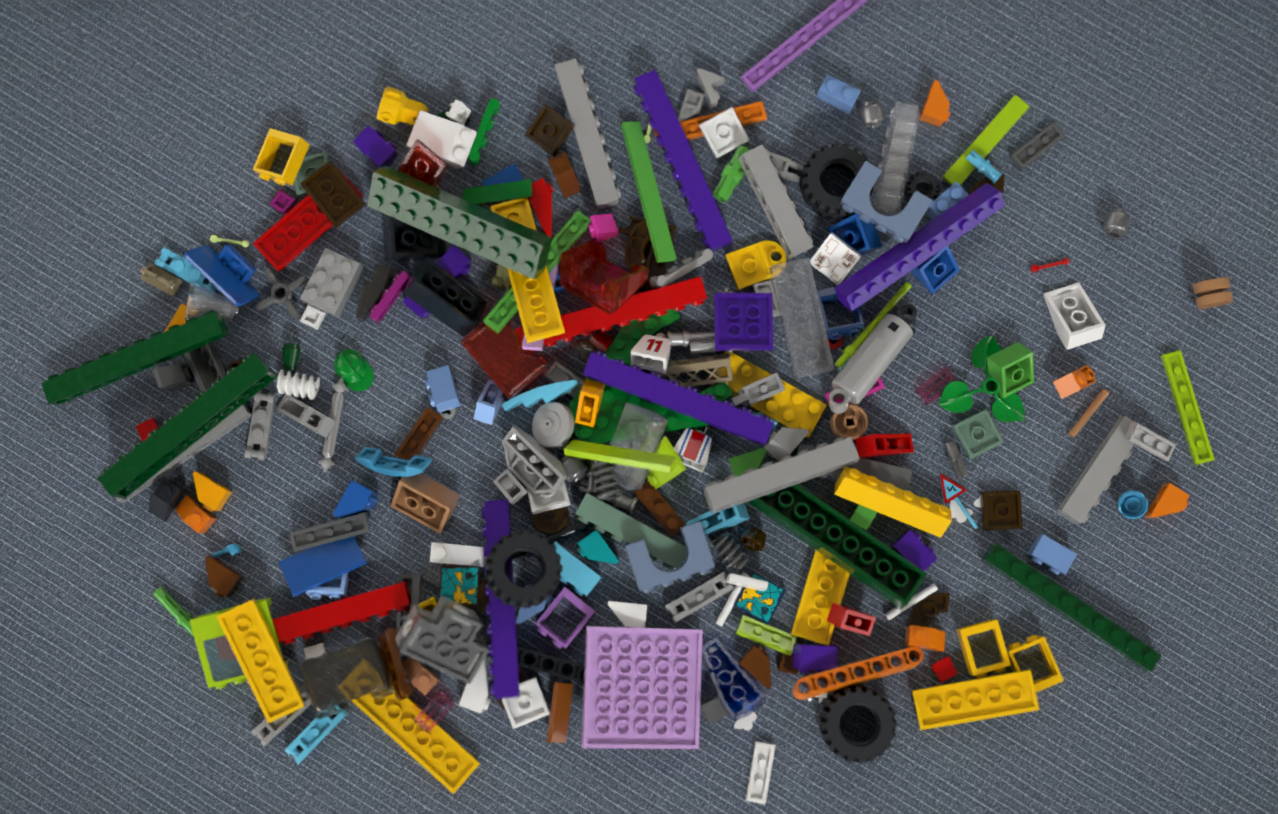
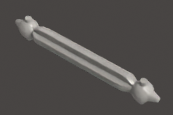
M340 378L338 383L332 385L336 393L332 398L329 418L336 422L325 438L323 447L324 458L318 462L323 467V472L325 473L328 468L335 464L331 458L334 455L344 402L343 392L345 390L348 391L343 378Z

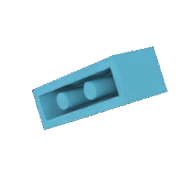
M554 542L557 548L555 551L561 556V581L566 585L569 582L575 586L573 590L581 597L584 594L588 596L602 577L557 542Z

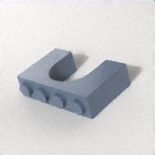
M865 161L840 202L843 205L842 208L849 213L855 212L860 215L859 219L866 223L870 221L875 224L877 230L883 233L887 231L892 234V238L897 242L907 243L933 200L915 191L901 213L894 216L879 214L873 209L869 196L882 170Z
M700 521L680 527L687 548V556L682 566L674 571H661L652 564L644 540L624 545L639 591H644V593L652 592L655 590V586L662 584L663 587L674 584L673 580L681 578V581L693 578L692 574L699 572L700 575L711 572L710 568L715 567Z

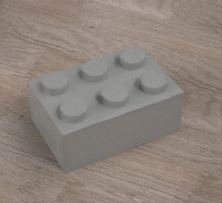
M325 248L300 299L304 303L339 319L364 268L360 263Z

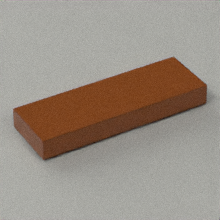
M554 682L547 742L566 743L573 683Z

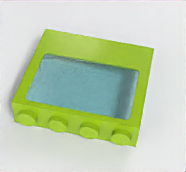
M271 597L256 600L281 652L269 606L272 605ZM237 606L195 616L189 620L208 688L215 687V689L226 687L227 683L230 682L239 684L246 681V676L216 617Z

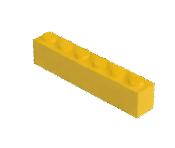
M845 466L835 483V495L940 538L952 522L951 509L914 495L908 490L897 488L891 483L880 481L874 476L863 474L857 469Z

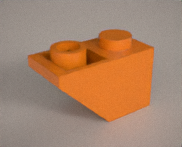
M1088 365L1053 381L1061 399L1097 382L1093 370Z

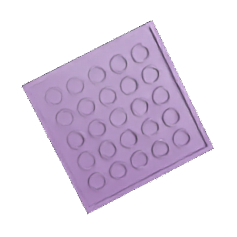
M586 626L582 748L699 749L703 630Z

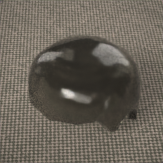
M577 339L571 344L573 351L576 349L580 351L579 358L586 365L591 352L596 354V351H598L592 342L585 339Z

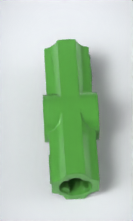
M739 145L730 163H727L721 175V180L713 193V196L721 202L727 203L736 185H739L745 172L738 157L749 151V148Z

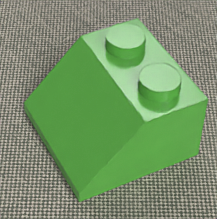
M1019 342L987 357L988 373L999 382L998 392L1002 398L1034 383L1033 352Z

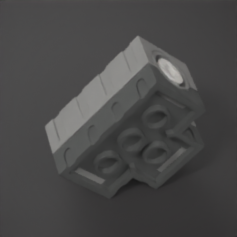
M442 595L432 612L423 610L414 604L395 638L400 653L409 655L411 658L422 663H427L429 666L444 671L457 679L460 678L468 684L472 682L489 652L483 636L476 634L482 626L476 612Z

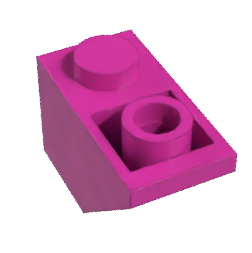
M612 214L590 216L588 229L591 238H595L597 243L618 236V229Z

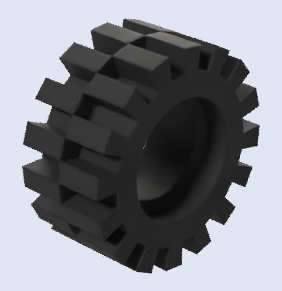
M919 171L913 174L904 187V195H907L905 197L906 200L911 199L916 191L915 187L917 184L924 183L929 187V194L926 196L934 201L938 198L941 188H939L940 182L936 181L938 178L936 176L933 178L932 173L926 174L927 171L922 173Z

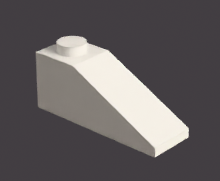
M433 542L431 545L430 562L484 567L487 557H484L483 547Z
M486 657L470 684L467 683L459 706L480 714L483 710L488 709L491 699L488 698L490 690Z

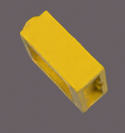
M270 128L253 170L263 180L269 181L273 179L275 183L282 186L285 183L293 185L310 144L299 136ZM280 144L293 147L282 175L269 171Z
M997 619L956 629L969 675L981 678L987 676L989 671L994 670L995 673L1005 671V667L1011 666ZM993 629L1002 661L976 668L967 636Z
M1035 634L1027 637V641L1024 643L1015 642L1008 645L1007 653L1013 672H1018L1020 668L1013 654L1038 644L1050 675L1033 681L1035 692L1064 681L1045 637Z

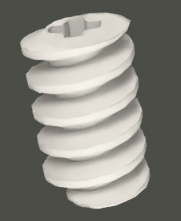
M280 370L277 378V388L280 394L286 392L288 396L293 394L295 397H299L301 395L303 399L308 397L310 400H314L320 387L319 377L315 382L313 375L310 376L309 380H306V374H303L301 379H299V373L297 372L294 377H291V371H288L286 376H284V370Z

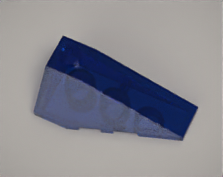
M717 637L702 647V654L722 706L734 721L749 716L763 705L765 695Z

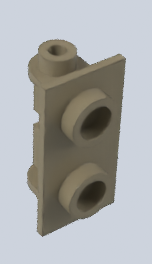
M149 263L147 267L143 266L140 270L142 273L141 280L174 297L183 281L152 263Z

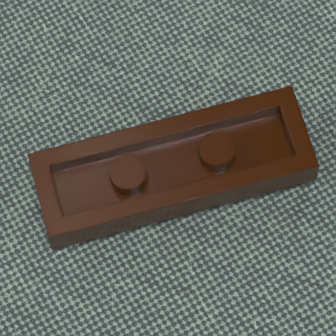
M427 407L394 455L404 460H411L414 455L418 456L444 418Z
M649 481L634 492L670 537L681 530L680 527L686 525Z

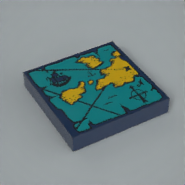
M752 571L749 577L767 581V590L759 591L743 587L734 606L769 624L786 590Z

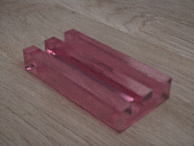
M945 367L915 391L925 401V404L929 405L942 395L944 388L928 399L927 396L949 379L952 382L957 380L948 368ZM947 374L945 378L925 393L922 391L941 375Z
M440 691L413 721L418 723L421 728H424L428 734L455 703ZM441 697L443 699L441 703L428 715V717L424 721L421 720V717ZM445 703H448L449 705L445 708V710L432 722L430 726H428V721L441 709V707Z

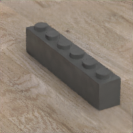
M798 444L795 456H798L797 453L805 449L812 451L816 448ZM860 458L857 463L847 466L851 469H857L868 476H874L885 483H891L902 490H909L913 471L911 469ZM844 468L818 477L826 478L831 476L834 477V481H837Z

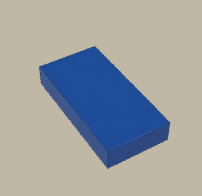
M513 164L483 180L482 183L484 186L522 181L524 179L516 165Z

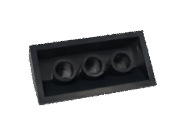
M428 257L423 260L409 279L403 292L463 338L478 327L487 303Z

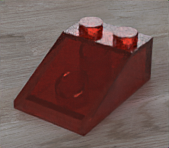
M416 139L397 171L438 188L447 162L419 139Z

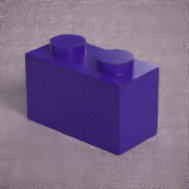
M367 126L352 142L379 169L383 166H389L398 156L395 150L397 147L390 140L386 142L382 139L383 134L378 129H371Z
M907 530L890 546L895 552L923 571L938 559L934 555L936 552L929 545L925 546L921 542L922 537L916 531Z
M794 644L793 668L800 669V673H812V670H818V673L835 669L837 668L838 647Z

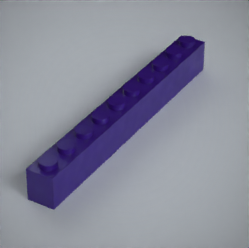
M656 70L635 78L634 92L636 96L640 95L642 102L640 104L643 112H647L650 117L648 123L651 129L656 130L658 135L656 136V141L659 147L663 146L665 153H663L665 161L667 164L670 163L673 168L671 174L675 181L678 180L681 186L679 187V192L682 198L686 197L688 202L686 205L690 215L693 214L695 217L694 225L698 232L701 231L704 237L702 243L705 249L709 248L714 252L730 245L733 240Z
M986 183L914 232L907 243H898L834 287L839 302L851 311L864 304L1003 208L1005 205L1001 191Z
M596 351L595 354L591 352L583 372L584 377L760 445H766L774 422L770 421V417L759 414L758 417L753 415L750 409L741 407L740 410L733 407L734 404L729 401L715 400L716 397L711 394L705 393V395H701L693 387L687 386V388H683L675 380L669 379L665 381L657 373L651 372L647 374L643 372V368L636 365L629 367L625 365L623 360L617 358L611 360L607 358L605 353Z
M508 500L485 501V507H481L482 519L486 518V526H482L483 538L487 537V545L483 546L484 557L488 556L492 547L504 535H509L511 532ZM511 555L505 564V574L509 581L514 584ZM485 584L486 596H490V603L486 604L487 615H491V623L487 624L488 635H492V643H489V655H493V663H490V675H494V683H491V695H495L496 700L520 698L515 608L512 605L503 604V601L499 598L496 599L493 596V591L489 590L487 584Z

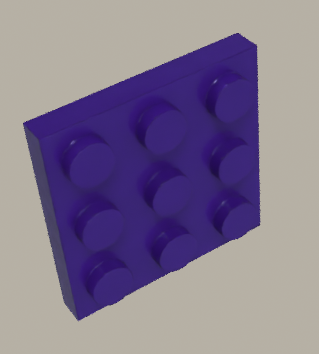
M772 293L714 294L715 350L773 351Z

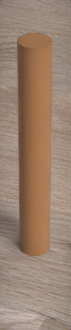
M1103 389L1068 432L1071 437L1075 438L1109 395L1107 390Z

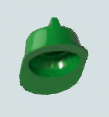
M352 349L339 353L335 359L334 368L338 376L343 378L345 385L356 392L368 389L373 383L374 372L363 356Z

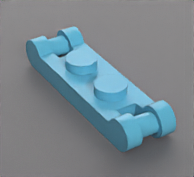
M164 247L162 248V254L159 259L155 260V265L214 295L216 286L211 281L206 285L207 278L195 266L191 265L187 259ZM169 257L173 259L170 265L166 264Z
M335 699L285 749L288 755L291 754L295 758L294 761L298 765L348 714L345 709L342 710L338 706L339 703ZM331 711L337 715L334 719L328 715ZM298 745L304 749L302 752L297 749Z

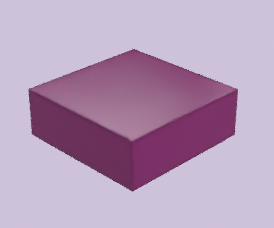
M280 189L269 205L286 215L297 200Z

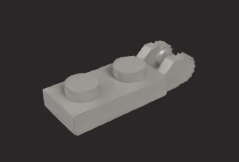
M769 152L770 160L777 168L779 177L794 182L800 181V176L787 172L790 167L796 171H803L804 166L802 164Z

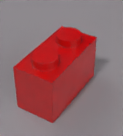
M832 603L826 621L839 628L870 636L876 617L862 610Z

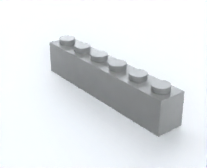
M762 144L743 153L738 157V160L788 260L813 247L812 238L806 233L804 222L797 215L795 204L789 199L787 188L783 182L781 183L778 170L772 164L768 150Z
M1127 416L1118 418L1057 509L1058 513L1074 524H1081L1087 521L1090 516L1089 511L1100 502L1101 498L1099 496L1110 487L1112 483L1110 481L1111 478L1122 469L1121 463L1124 459L1127 460L1133 452L1131 449L1134 444L1124 439L1133 421Z

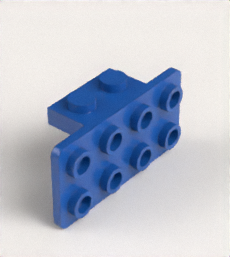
M231 244L225 245L219 255L208 245L186 251L184 254L189 263L195 266L205 278L211 281L236 306L244 305L259 298L260 294L248 283L257 269Z

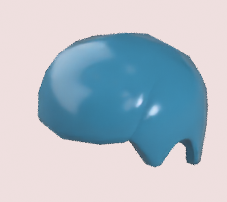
M1136 490L1123 492L1117 502L1120 513L1128 519L1140 518L1148 509L1146 496Z

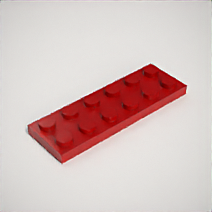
M338 169V171L342 174V176L346 179V181L350 184V186L354 189L358 196L363 200L364 196ZM308 195L253 242V245L280 272L329 230L333 224L311 196Z

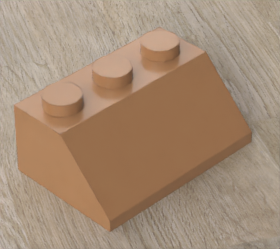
M420 473L400 479L390 507L441 534L456 508L460 494Z

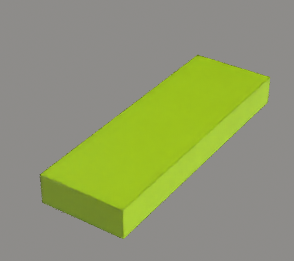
M742 615L736 631L737 635L789 656L792 654L797 636L745 615Z

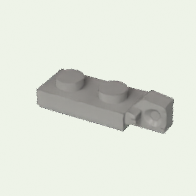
M775 373L742 387L738 391L739 396L732 398L731 402L734 404V407L742 403L745 407L751 406L785 391V388L778 373Z

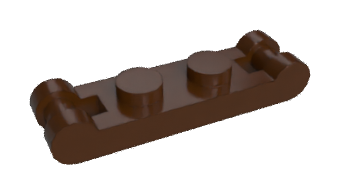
M388 628L380 635L379 641L395 696L401 701L413 693V687L406 680L407 672L405 667L402 666L401 653L394 639L397 635L396 630Z

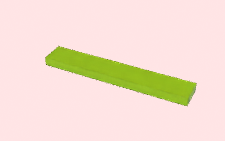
M1015 95L944 174L942 179L950 186L956 181L961 185L976 168L966 160V157L975 150L982 158H985L1030 106Z
M1181 350L1161 355L1193 464L1198 465L1215 460Z
M572 440L564 448V454L567 456L668 473L679 463L677 456Z

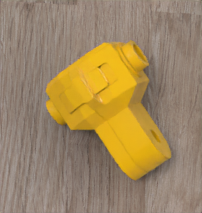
M387 86L380 101L377 119L393 125L401 121L414 126L419 111L428 113V108L421 102L407 98L404 91Z

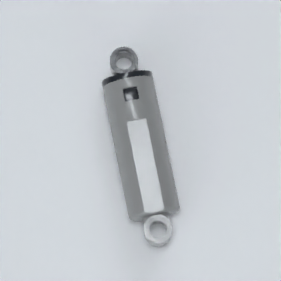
M904 303L900 305L898 312L888 311L832 381L834 390L829 395V407L834 413H844L848 408L849 402L859 404L916 331L913 325L916 322L917 309L913 304ZM909 314L911 317H904L903 315ZM836 399H842L843 402H842V403H836L834 400H836Z

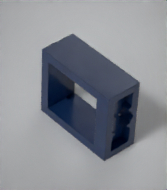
M834 287L815 291V303L825 339L831 338L835 340L841 336H855L863 332L864 321L860 307L852 311L855 323L829 328L823 305L839 302Z

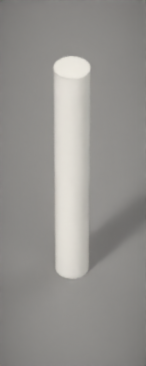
M744 572L742 573V576H746V577H749V576H750V575H748V574H746V573H744ZM736 585L716 621V624L722 627L743 589L742 586Z
M933 583L914 595L903 609L896 606L885 613L886 618L891 620L937 591L938 588Z

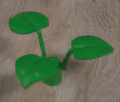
M988 336L978 342L971 353L973 366L983 368V372L987 376V379L981 382L980 388L968 392V386L965 383L953 381L944 388L939 405L949 412L961 413L972 407L973 399L970 396L971 394L981 391L985 394L994 393L996 401L993 402L991 410L997 420L1001 422L1025 420V410L1019 396L1016 393L1005 398L998 396L999 382L992 378V375L987 371V357L1002 350L993 336Z

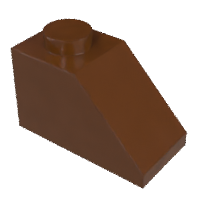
M563 152L548 159L549 167L564 199L581 192L578 180L566 153Z
M207 555L205 563L209 586L214 589L213 592L222 598L224 596H232L244 576L217 558Z
M753 645L738 663L769 690L772 686L770 659L766 656L768 652L760 645L758 647Z

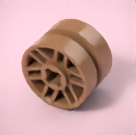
M1228 277L1210 279L1192 285L1194 295H1203L1195 299L1197 309L1212 308L1234 302L1232 292L1225 291L1231 288Z
M848 404V408L844 413H833L830 419V429L836 438L844 437L846 439L851 437L852 441L862 436L868 426V418L864 410L852 404ZM848 420L851 421V426L846 425Z

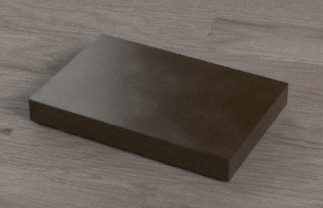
M331 161L300 183L335 228L366 206Z

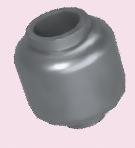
M876 100L863 103L859 109L862 124L870 126V129L881 126L880 122L886 118L882 103Z
M1122 209L1110 211L1105 217L1103 230L1108 237L1119 239L1127 234L1131 218Z
M566 455L560 460L568 482L574 481L577 483L587 475L588 467L581 458Z

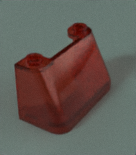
M594 239L561 253V286L566 291L608 314L618 311L648 279L649 268L641 264L633 266L630 273L607 261L606 248Z
M510 321L499 334L485 323H482L460 341L499 389L510 399L524 393L550 370L547 366L549 362L543 355L538 356L532 350H524L522 348L523 339L511 327Z

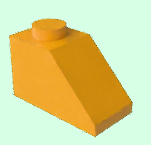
M588 379L585 380L580 392L575 423L594 428L605 384Z
M194 471L193 478L198 501L203 503L202 507L210 512L221 511L232 491L203 473Z

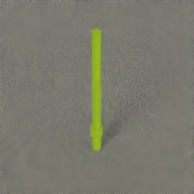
M905 282L856 340L843 350L842 356L835 362L838 368H841L849 358L851 359L856 350L867 339L887 312L891 311L912 287L910 283Z

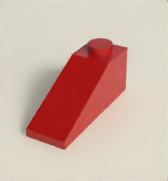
M544 178L531 184L532 196L527 198L545 235L552 237L553 198L551 193L554 190L550 182L546 183Z
M872 434L855 439L859 458L914 453L911 434Z

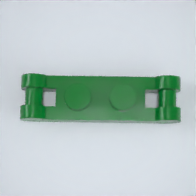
M497 99L489 101L468 157L469 163L472 166L479 165V153L481 148L486 147L488 137H486L488 130L492 131L495 120L492 119L494 115L500 112V103Z

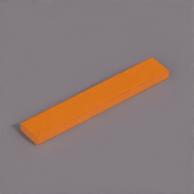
M762 101L733 108L742 126L767 120ZM724 111L679 122L687 140L703 137L704 135L699 125Z

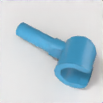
M236 543L230 544L223 550L214 552L213 557L228 552L231 556H235L241 552V549Z

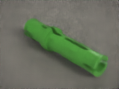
M163 587L158 588L153 593V596L177 620L176 623L179 626L182 625L191 637H194L189 621L192 619L191 614L185 612Z

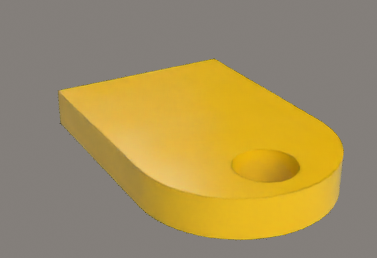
M761 241L725 254L738 291L753 286V284L777 277L782 273L786 265V253L774 241ZM773 252L780 253L781 260L773 261L771 254Z

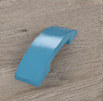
M364 447L355 457L358 463L373 471L396 477H409L420 474L432 462L431 458L414 455L411 460L387 457L382 455L381 449Z

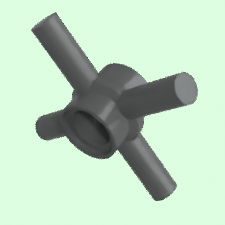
M271 268L264 270L273 287L271 289V296L256 305L257 310L261 312L277 302L285 305L293 319L298 318L300 314L291 302L292 291L307 283V278L303 275L287 285L279 283ZM285 289V296L278 298L279 291Z

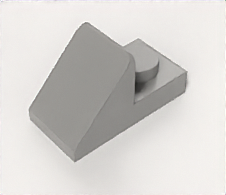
M701 68L697 69L696 77L705 94L710 109L718 106V100L720 99L716 87L723 85L725 78Z
M508 469L493 481L512 505L527 493V490Z

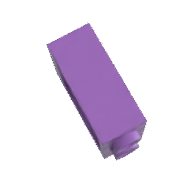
M564 587L535 623L538 626L536 630L544 636L547 634L553 638L551 642L561 649L563 646L566 649L595 613V610L567 587ZM563 597L567 598L586 614L566 641L543 623Z

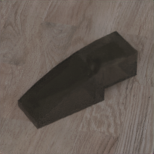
M376 264L372 282L364 281L356 314L358 321L363 322L371 314V308L382 300L381 296L389 287L394 272L391 267Z

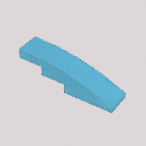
M571 380L537 387L501 405L505 411L509 412L522 403L527 408H530L542 399L548 404L565 395L581 383L578 380Z

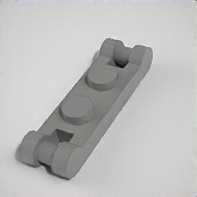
M704 249L695 252L693 258L691 256L681 261L682 264L680 266L674 265L666 270V274L652 277L649 281L650 286L658 288L670 284L711 260L713 257L712 251Z
M260 391L254 396L245 458L252 459V457H256L258 460L266 459L276 402L275 392L263 393V391ZM262 400L268 402L267 407L261 406ZM255 444L261 445L259 450L254 449Z
M725 571L665 605L667 611L671 612L674 623L734 589L733 584L726 583L727 573ZM719 581L723 586L720 590L715 585ZM679 604H682L683 608L685 609L681 613L678 611L676 607Z
M305 684L299 688L300 694L306 700L304 707L270 723L265 718L251 731L254 736L259 737L260 743L264 747L318 699L314 694H310ZM265 727L270 731L268 735L263 731Z

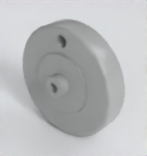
M549 402L540 406L532 420L533 437L541 446L547 448L563 446L570 439L574 430V417L571 410L566 405L558 402Z

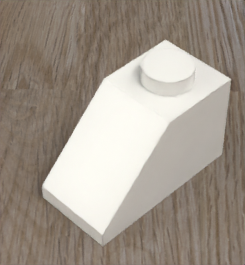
M608 601V606L625 627L645 628L646 604Z

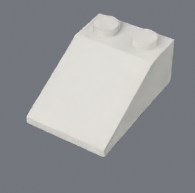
M419 111L406 146L451 167L460 169L465 165L477 132L456 122Z
M1079 282L1044 293L1055 329L1066 350L1102 339L1106 325Z

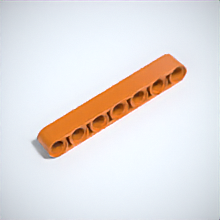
M909 647L803 677L793 686L792 692L794 697L799 700L808 699L913 669L923 660L924 655L918 647ZM909 654H913L916 657V661H912L909 658ZM891 659L896 660L898 666L892 665ZM872 664L878 665L880 672L875 671ZM854 669L860 670L862 677L856 676ZM836 675H841L844 678V682H839L836 679ZM817 680H823L826 687H820L817 684ZM804 685L807 688V692H801L798 686Z

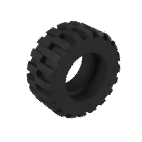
M833 143L831 147L825 145L820 151L816 150L812 154V157L806 162L800 180L802 196H805L806 204L812 206V211L815 213L819 211L822 213V217L826 218L828 215L831 216V219L835 220L838 217L845 219L849 215L856 214L855 212L849 213L842 208L843 205L840 202L843 197L830 195L823 189L820 183V176L826 168L841 167L846 169L855 179L868 158L865 153L860 155L858 153L860 149L856 147L850 149L849 144L844 143L841 147L839 143ZM874 186L872 187V189H871V191H870V196L872 195L871 193H872V191L874 190Z
M522 530L521 532L513 531L509 535H504L492 547L485 562V580L488 581L487 586L489 590L493 591V596L496 599H501L503 604H509L513 608L518 609L520 607H524V609L531 608L545 601L556 590L561 580V556L556 553L555 550L557 548L554 543L551 545L546 536L541 537L538 532L533 531V533H529L528 530ZM522 551L532 554L541 565L540 579L531 587H518L511 583L505 574L506 561L516 552Z
M862 685L850 686L836 690V693L827 698L826 704L823 703L821 715L819 714L820 733H822V739L825 744L838 757L848 762L875 761L876 757H882L885 754L884 751L887 748L890 749L893 745L891 741L895 739L897 734L895 733L897 721L894 717L896 714L894 709L891 708L890 702L879 692ZM862 705L870 709L874 714L876 720L875 730L863 742L849 741L841 733L839 726L840 718L843 712L850 706Z

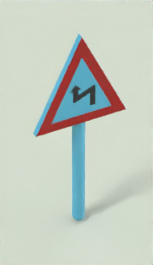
M939 473L944 505L954 499L976 529V523L957 497L967 491V489Z

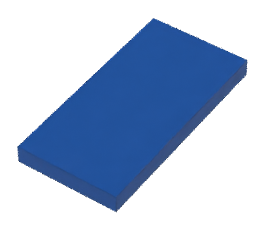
M354 536L306 549L278 562L293 597L367 564Z

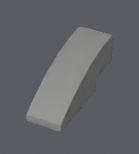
M286 393L276 409L325 438L336 422L296 398L286 395Z

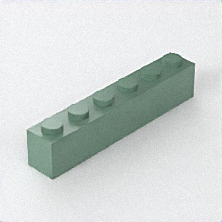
M588 493L585 494L575 513L578 515V520L585 524L588 521L595 524L594 529L603 534L605 531H608L612 534L611 538L620 543L622 540L628 543L644 540L650 559L656 561V559L663 561L662 566L671 571L673 568L678 569L687 554L685 546Z

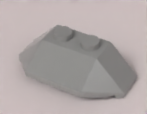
M516 427L511 428L502 441L508 469L533 494L556 492L566 479L562 463L546 447L541 446L533 436Z

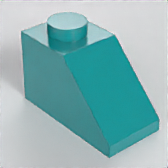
M597 530L577 543L580 546L577 550L583 558L587 556L589 560L613 564L619 562Z

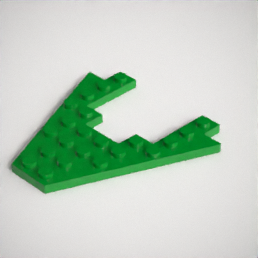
M673 308L667 310L665 315L657 317L656 314L648 315L649 319L644 321L630 320V324L622 326L606 350L607 358L623 360L626 366L632 367L631 350L644 335L653 336L680 319V315ZM726 382L715 383L699 393L701 395H705V393L711 394L716 397L715 400L720 402L733 396V392ZM608 385L604 386L602 401L594 428L575 423L582 387L568 406L574 417L573 432L579 441L597 444L613 443L709 425L652 402L647 404L644 399Z

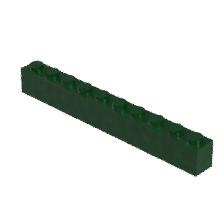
M214 310L207 311L200 318H190L183 325H173L166 332H156L149 339H140L133 342L134 345L117 348L115 353L102 354L98 360L85 361L81 367L68 368L61 375L49 376L48 380L41 383L48 404H63L229 336L230 333L223 314Z
M991 544L982 557L981 561L1141 669L1152 672L1162 656L1160 653L998 544Z

